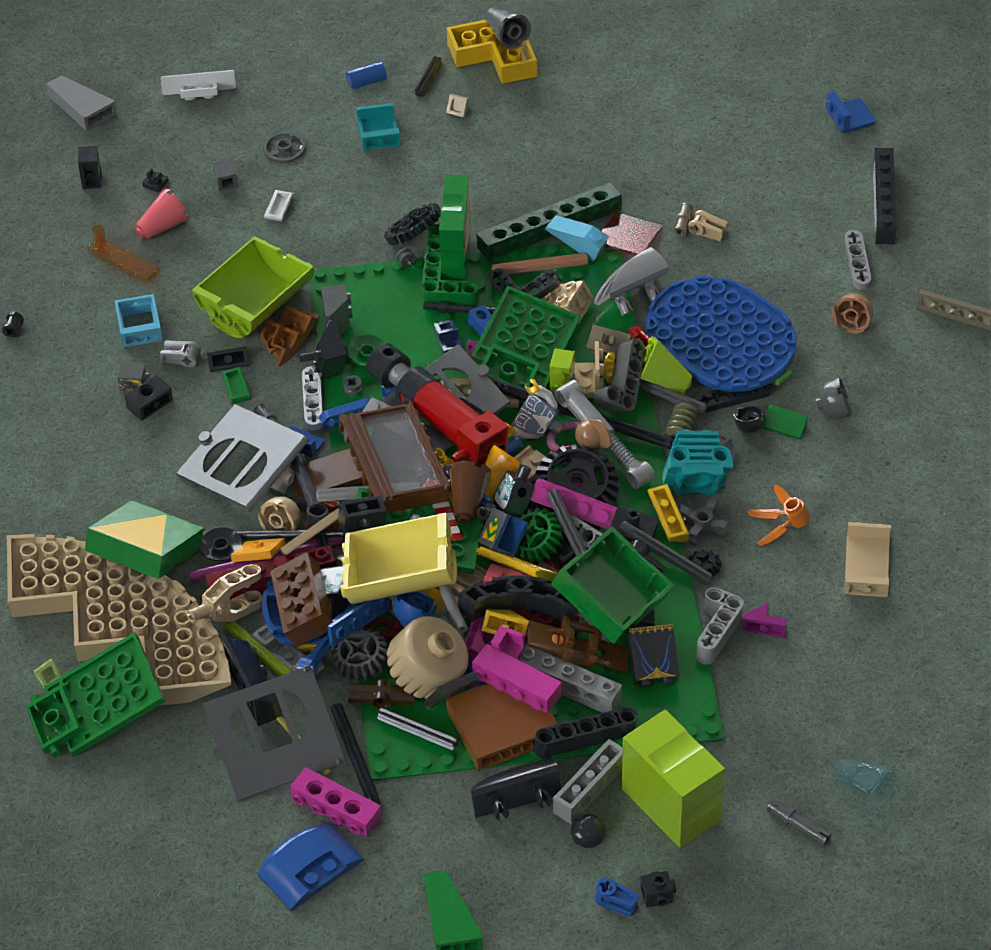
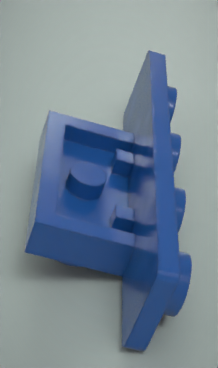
M389 597L366 601L361 605H354L335 617L333 623L327 627L329 644L335 646L390 609Z

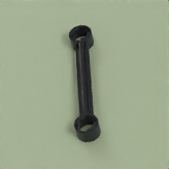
M299 452L291 462V465L308 506L307 522L310 525H315L328 516V508L325 504L317 501L316 492Z

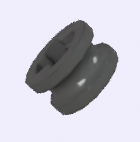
M403 248L397 253L396 259L402 267H409L415 262L416 256L410 248Z
M351 375L344 379L343 385L346 394L357 395L362 391V382L358 376Z

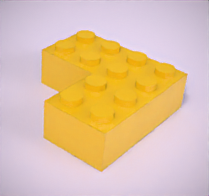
M486 20L447 27V45L456 67L492 60L502 84L537 77V59L529 40H524L519 48L507 49L500 44Z

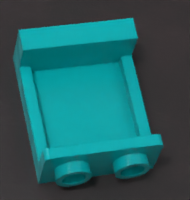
M393 103L356 108L363 151L400 146V133L396 124Z

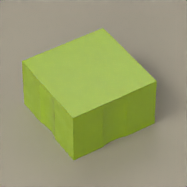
M666 709L623 737L622 790L679 848L722 820V790L724 788L725 768Z

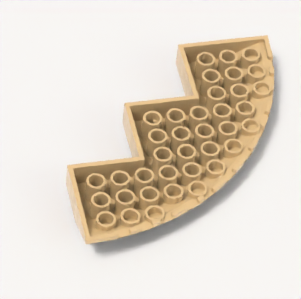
M35 534L7 535L8 605L12 618L73 611L74 646L78 662L91 659L135 632L141 641L166 701L159 706L190 703L232 685L228 659L226 658L218 632L214 629L209 616L195 623L189 621L187 610H191L199 605L197 600L191 597L178 581H173L166 574L156 579L123 564L85 551L86 542L78 541L74 537L67 536L65 539L55 538V535H46V537H35Z

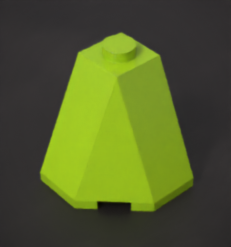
M652 336L648 339L649 344L645 346L640 378L685 394L686 389H689L691 386L692 375L656 337Z

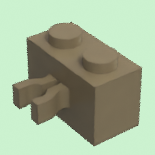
M593 325L586 348L591 352V355L595 356V341H599V349H603V355H607L608 352H614L617 358L619 345L633 340L634 337L631 334Z

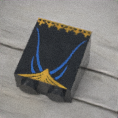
M673 624L629 629L626 643L634 685L640 684V687L653 686V683L662 682V685L674 684L679 679L680 674Z

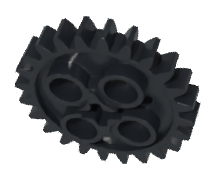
M429 203L426 206L425 204L421 208H415L408 214H405L403 218L398 219L384 234L388 244H391V246L394 244L396 246L399 243L403 244L405 241L408 242L419 234H423V231L429 230V227L435 225V222L439 221L438 218L441 217L439 205Z

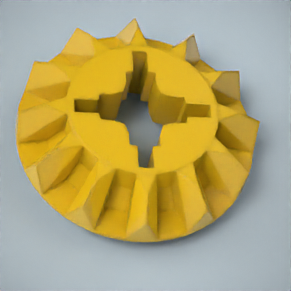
M608 352L604 358L603 379L606 380V384H612L616 363L614 352Z

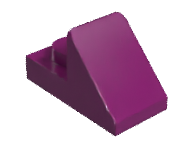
M766 603L744 614L742 630L785 638L787 619L768 616L769 603Z

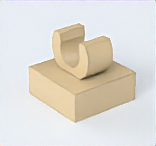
M450 94L446 113L465 117L469 98Z

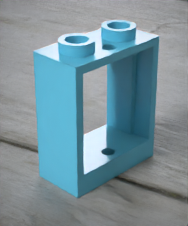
M154 294L115 301L123 348L162 341ZM152 312L154 323L124 327L123 316Z

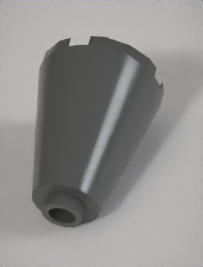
M492 7L485 15V20L500 44L505 48H519L524 40H528L531 33V23L523 14Z

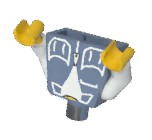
M530 379L534 386L529 388L525 385L529 395L513 423L509 425L504 422L508 425V437L518 436L521 439H538L545 436L548 430L559 436L565 425L555 420L559 409L552 392L538 385L534 379Z

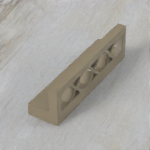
M923 289L920 290L917 309L991 330L990 309Z

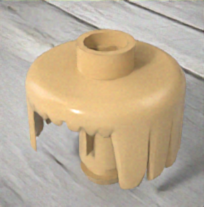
M423 616L411 621L391 640L387 649V657H389L387 664L389 667L392 666L390 669L391 676L393 678L399 676L396 683L400 687L407 684L404 688L405 692L411 694L416 690L413 696L417 698L431 699L444 688L458 681L466 672L469 661L467 646L459 632L448 622L431 616Z

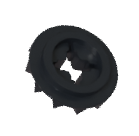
M704 549L701 552L695 551L692 556H689L691 562L711 573L712 577L716 576L721 570L722 561L719 558V554L715 555L712 550L710 552H705ZM708 559V563L701 567V562Z

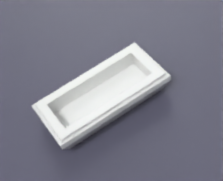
M275 190L264 218L282 222L294 193Z

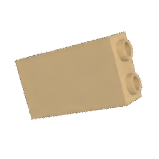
M848 522L844 594L888 597L891 525Z

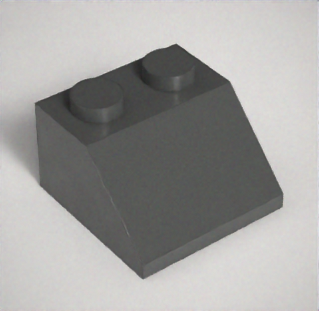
M345 285L321 288L325 325L327 327L329 321L334 320L341 336L350 327L349 318H353L352 307L348 306L352 304L350 292L346 293Z

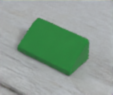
M769 405L762 428L800 440L807 427L808 416Z

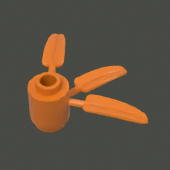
M774 485V491L783 505L784 511L780 509L747 511L750 516L760 519H778L779 515L785 514L788 518V521L783 525H779L758 541L757 544L759 546L767 545L786 533V527L790 523L795 528H801L807 525L811 518L803 501L796 497L791 498L779 485Z

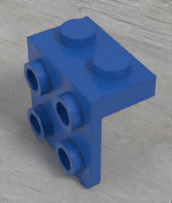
M835 91L828 93L825 103L826 110L842 133L875 124V117L861 98L842 102Z

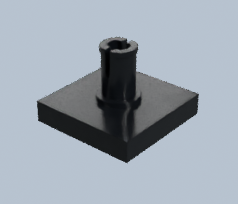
M620 507L612 526L631 543L633 540L619 531L620 525L624 521L654 538L660 520L659 517L640 513L636 509L629 510Z

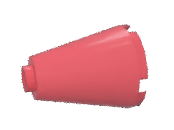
M165 188L136 223L137 229L135 231L142 239L144 237L150 239L190 219L189 215L185 216L184 212L187 210L176 195H169L167 193L169 189Z

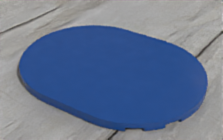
M696 276L695 279L680 280L662 290L652 301L646 318L647 335L650 338L652 336L656 337L692 375L693 379L717 390L740 392L768 385L787 371L796 354V332L788 316L777 306L739 282L724 277L719 279L711 278L710 276Z

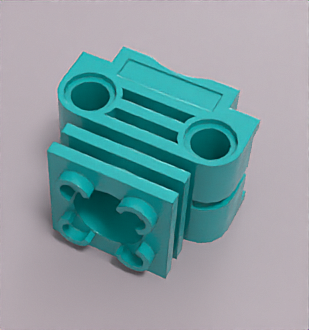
M687 429L677 431L662 472L663 485L668 484L669 488H674L675 495L691 493L705 496L716 495L718 488H725L730 469H733L731 451L725 446H719V432L710 430L691 431Z

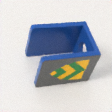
M492 508L478 542L514 557L528 523L514 516H511L509 519L508 514Z

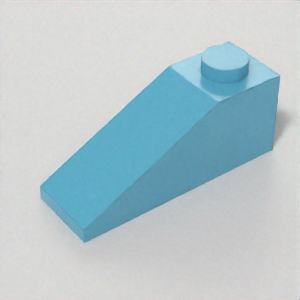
M557 215L545 229L579 253H587L588 259L593 262L602 252L609 239L608 235L592 225Z

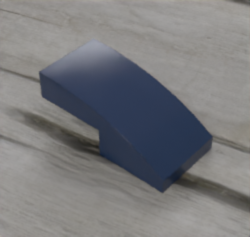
M453 319L434 323L435 332L443 354L458 344L464 349Z

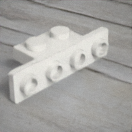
M234 70L162 76V94H180L181 98H185V100H194L196 97L210 99L214 95H218V90L236 88Z

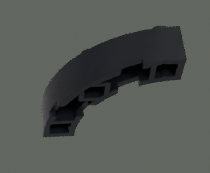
M522 575L500 576L492 578V581L477 582L459 593L457 603L461 614L472 622L484 616L487 609L531 610L551 616L562 622L564 616L573 619L579 614V610L554 586L546 582L547 579Z

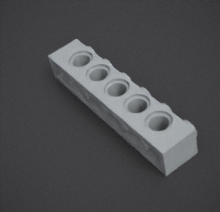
M527 644L518 659L560 681L563 696L604 713L616 710L622 702L621 684L572 663L562 661L551 654L531 648Z

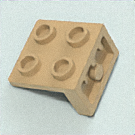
M571 281L560 284L555 290L546 295L543 300L580 315V322L595 298L584 281Z
M595 341V363H575V381L581 386L583 395L586 398H593L594 392L603 388V378H599V376H603V363H599V361H603V349H599V341Z

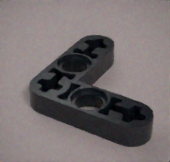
M496 268L489 274L492 286L501 297L508 285L542 299L561 283L560 277L555 270L545 271L521 289L501 268ZM498 276L502 278V283L497 279ZM532 289H540L538 293L530 294V291Z

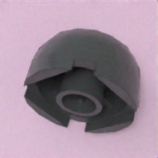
M840 377L832 378L821 385L819 398H816L819 410L823 409L826 415L836 419L848 417L852 414L851 407L846 406L848 404V395Z

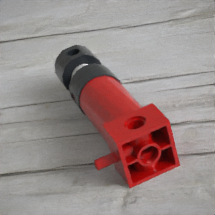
M385 343L371 353L366 364L367 373L385 388L391 389L396 386L395 395L403 404L412 402L414 409H418L421 418L457 446V453L452 455L454 462H475V466L481 468V464L485 465L493 445L507 452L508 425L491 411L479 415L423 367L410 369V358L391 343Z

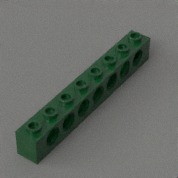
M611 183L599 186L476 233L477 249L488 261L554 236L545 229L556 215L586 224L622 210V194Z

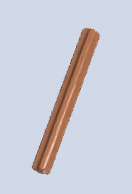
M587 253L506 262L493 264L491 268L492 270L501 268L507 274L586 265L588 264Z

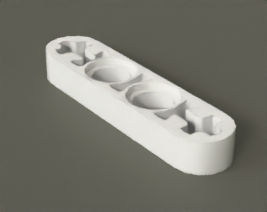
M310 366L302 371L304 418L306 428L315 431L322 428L319 419L320 414L323 412L322 391L318 373H315L313 367ZM313 374L314 381H310L309 375ZM310 389L317 390V392L313 394H310L307 391ZM310 404L318 405V407L314 409H311L308 406ZM312 415H316V422H312Z

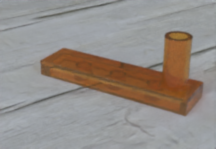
M95 225L92 228L94 242L87 247L89 253L146 283L160 272L159 267L107 240L102 225Z

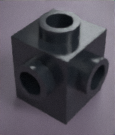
M656 871L643 875L640 878V890L646 908L673 903V893H676L677 890L675 881L670 879L668 871Z

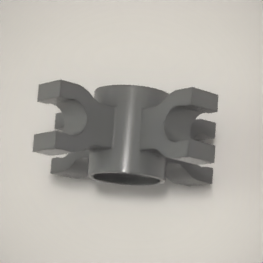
M710 498L705 508H699L695 512L684 505L681 506L679 512L684 523L693 524L689 532L691 537L688 543L697 545L701 535L710 532L725 538L728 533L726 529L728 522L713 519L717 512L716 505L718 500Z

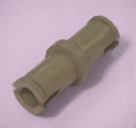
M683 203L680 213L676 216L674 234L678 237L686 235L688 224L691 221L690 216L693 206L690 203Z

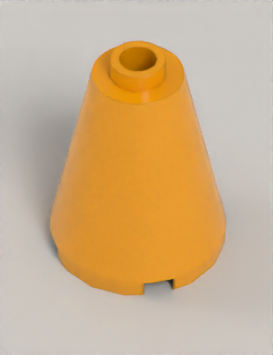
M493 445L485 462V465L492 471L485 494L491 498L492 502H494L492 497L506 471L509 470L516 473L519 465L523 464L496 445Z

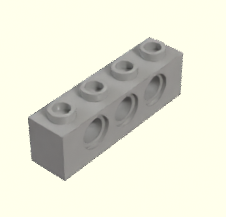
M608 739L553 797V813L572 825L574 820L587 809L622 771L623 747Z

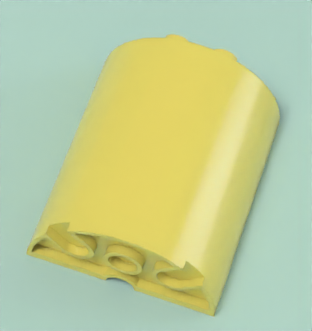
M442 513L346 533L345 543H342L345 555L342 557L344 570L341 571L344 583L341 585L343 598L347 597L351 604L456 583V554L450 543L452 533L447 514Z

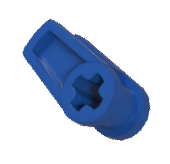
M602 878L597 881L595 901L598 905L627 916H632L638 907L637 893L610 878Z

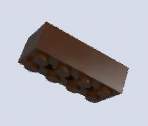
M306 552L270 571L282 628L286 637L296 647H299L328 632L327 627L333 623L321 568L312 556Z

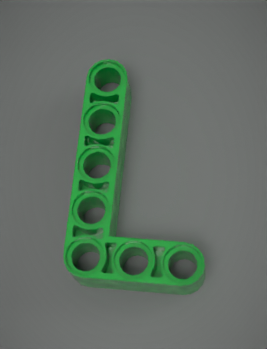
M440 224L429 227L422 279L423 303L446 301L448 304L477 306L479 304V285L476 282L441 279Z

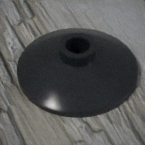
M227 527L211 529L200 540L201 553L212 561L230 560L231 554L242 545L240 535L235 530Z

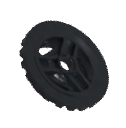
M571 444L570 447L561 446L556 451L552 450L547 457H543L541 463L537 466L534 476V485L536 480L540 478L614 506L619 494V474L615 470V465L609 461V457L605 454H600L599 450L595 448L594 450L588 449V446L584 445L577 447L576 444ZM567 461L571 462L558 473L554 471L560 464ZM593 469H598L604 480L603 485H597ZM574 479H579L582 481L583 485L580 487H574L571 484V481ZM545 506L549 512L551 511L556 515L554 509Z

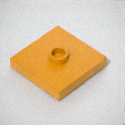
M285 538L246 541L231 554L232 562L271 559L280 551L281 547L286 545Z

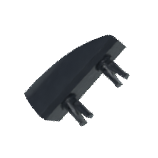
M546 757L499 772L471 788L475 818L495 814V818L500 821L499 813L507 819L509 809L538 802L539 806L544 808L543 801H545L550 807L553 803L552 798L561 790L559 770L555 760L552 757Z

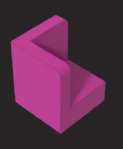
M501 625L491 641V646L518 660L526 647L525 636Z

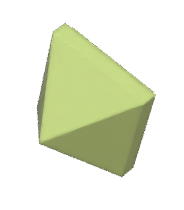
M52 659L34 670L44 689V686L62 676Z

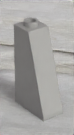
M62 75L46 84L48 96L86 131L117 114L113 99Z

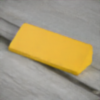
M668 484L648 489V494L668 541L688 542L689 533Z

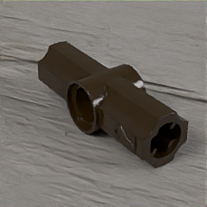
M383 679L375 681L374 684L350 683L348 702L372 704L378 709L382 707L389 708L391 705L415 706L416 697L413 694L416 690L409 694L404 691L407 685L400 687Z

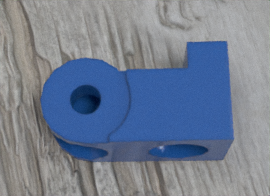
M485 305L469 310L467 324L471 329L474 328L481 338L492 315Z

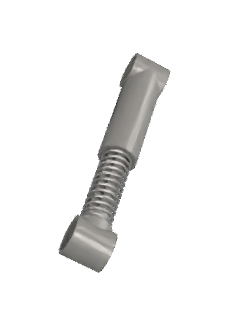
M571 380L555 390V397L558 403L564 408L567 407L580 423L586 419H597L605 423L611 437V446L607 449L617 459V462L624 467L626 479L634 489H639L655 478L654 470L646 461H638L636 457H633V454L629 452V449H626L622 441H619V438L617 439L611 425L583 395L581 386L575 380Z

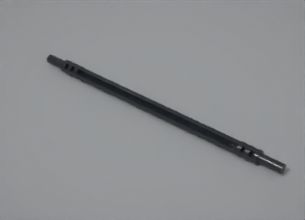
M495 378L491 380L504 395L525 401L529 395L524 388ZM555 399L558 404L559 413L576 418L567 407H562L557 399ZM601 414L615 432L671 450L675 438Z

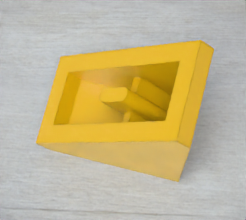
M487 609L481 631L496 634L502 625L526 636L529 620L512 610Z

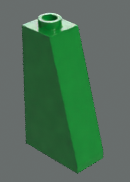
M432 871L424 874V887L435 950H483L482 933L447 871Z

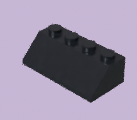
M228 636L221 637L225 655L228 659L229 672L239 690L268 681L266 669L263 664H259L257 651L255 648L251 649L248 641ZM274 693L246 703L257 726L274 721L282 716L279 702Z

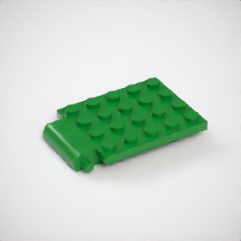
M507 285L471 358L478 366H488L490 372L488 377L491 380L495 378L526 389L525 385L529 388L534 386L530 379H534L538 385L546 388L550 381V363L554 349H566L581 316Z
M134 632L44 686L47 693L41 697H38L37 694L30 697L31 703L26 705V709L42 751L45 754L51 752V755L56 757L60 754L59 749L68 746L71 755L75 757L166 701L141 641Z

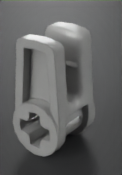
M166 340L164 342V350L160 352L161 362L194 367L197 363L196 357L201 353V346L194 341Z

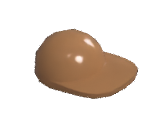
M586 419L577 426L575 438L581 447L584 445L588 446V449L593 450L594 448L607 449L611 446L610 433L605 423L601 420Z

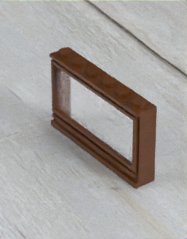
M412 402L350 414L348 416H345V414L340 415L339 431L340 433L344 432L345 443H350L351 457H357L356 467L358 472L363 471V485H369V497L381 495L387 513L449 501V493L451 492L450 480L446 478L445 468L443 465H440L438 453L433 450L432 440L430 437H427L425 424L420 422L419 411L414 409Z

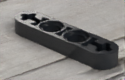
M772 383L763 386L764 390L760 387L746 391L749 393L746 396L740 395L739 392L713 390L698 395L696 400L704 404L705 402L703 401L709 403L706 404L707 409L705 412H711L766 398L772 392ZM728 396L730 399L724 401L721 400L720 397Z

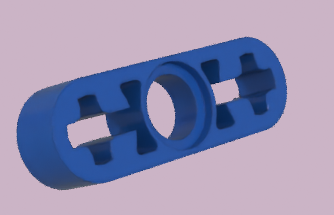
M371 398L361 399L323 411L319 416L323 428L333 429L339 427L340 417L338 416L353 411L351 414L362 412Z

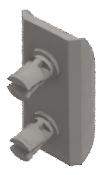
M650 247L624 263L607 279L595 297L594 304L599 306L610 300H615L623 316L633 311L625 294L640 287L646 290L652 303L659 294L654 281L669 272V265L655 249Z

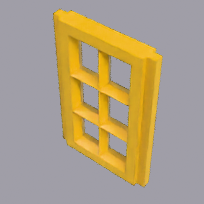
M480 546L476 550L478 555L534 577L553 581L558 574L493 549Z

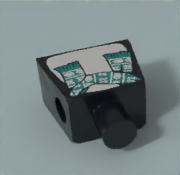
M520 464L516 473L508 470L504 474L492 497L504 513L521 518V513L525 514L534 490V485L528 479L532 470L529 466Z
M343 566L321 569L331 615L334 612V608L344 607L349 604L347 597L343 598L341 593V585L344 584L341 577V571L344 570Z

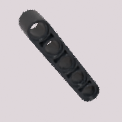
M624 707L541 728L536 732L533 751L538 757L546 758L602 744L608 739L612 741L621 739L636 729L638 713L633 708Z

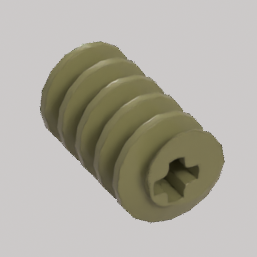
M687 403L677 404L673 409L663 435L675 438L677 431L686 429L692 431L699 416L698 409Z

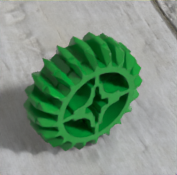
M536 507L534 511L528 509L526 515L521 513L520 519L527 522L528 526L516 551L515 556L517 558L536 564L537 560L543 563L545 557L550 559L551 553L557 554L556 547H562L559 541L564 539L562 534L564 530L553 512H549L545 508L541 510ZM543 524L548 525V530L543 528ZM523 542H527L528 548H524Z

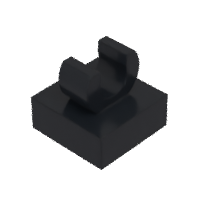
M151 168L146 173L147 177L142 181V186L159 193L168 183L169 179L168 176L163 175L160 171L155 172Z

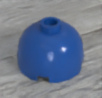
M415 591L396 595L393 603V612L401 622V625L406 627L411 621L419 617H434L438 605L434 606V600L427 594Z

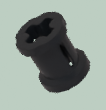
M9 312L6 317L7 322L3 325L2 333L7 337H18L20 333L19 327L23 324L24 318L18 312Z

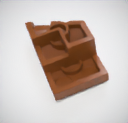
M285 305L278 323L267 319L260 339L266 345L268 352L277 359L276 365L281 367L295 355L312 330L316 318Z

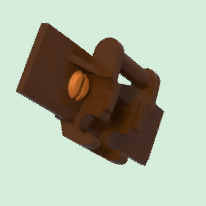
M568 616L563 617L561 628L529 621L527 646L557 654V657L561 658L562 661L592 668L597 665L618 672H627L628 647L601 640L603 633L597 627L571 620ZM575 630L592 635L588 642L576 640ZM598 650L603 656H598L595 652Z

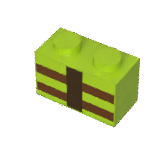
M554 349L550 363V391L552 394H555V390L575 379V351Z

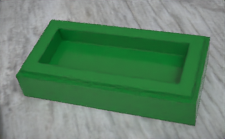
M241 367L221 372L232 405L251 400Z

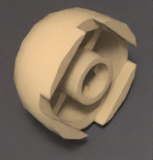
M274 497L261 506L258 519L263 530H276V528L279 529L281 527H284L285 530H297L301 522V512L297 504L287 497Z

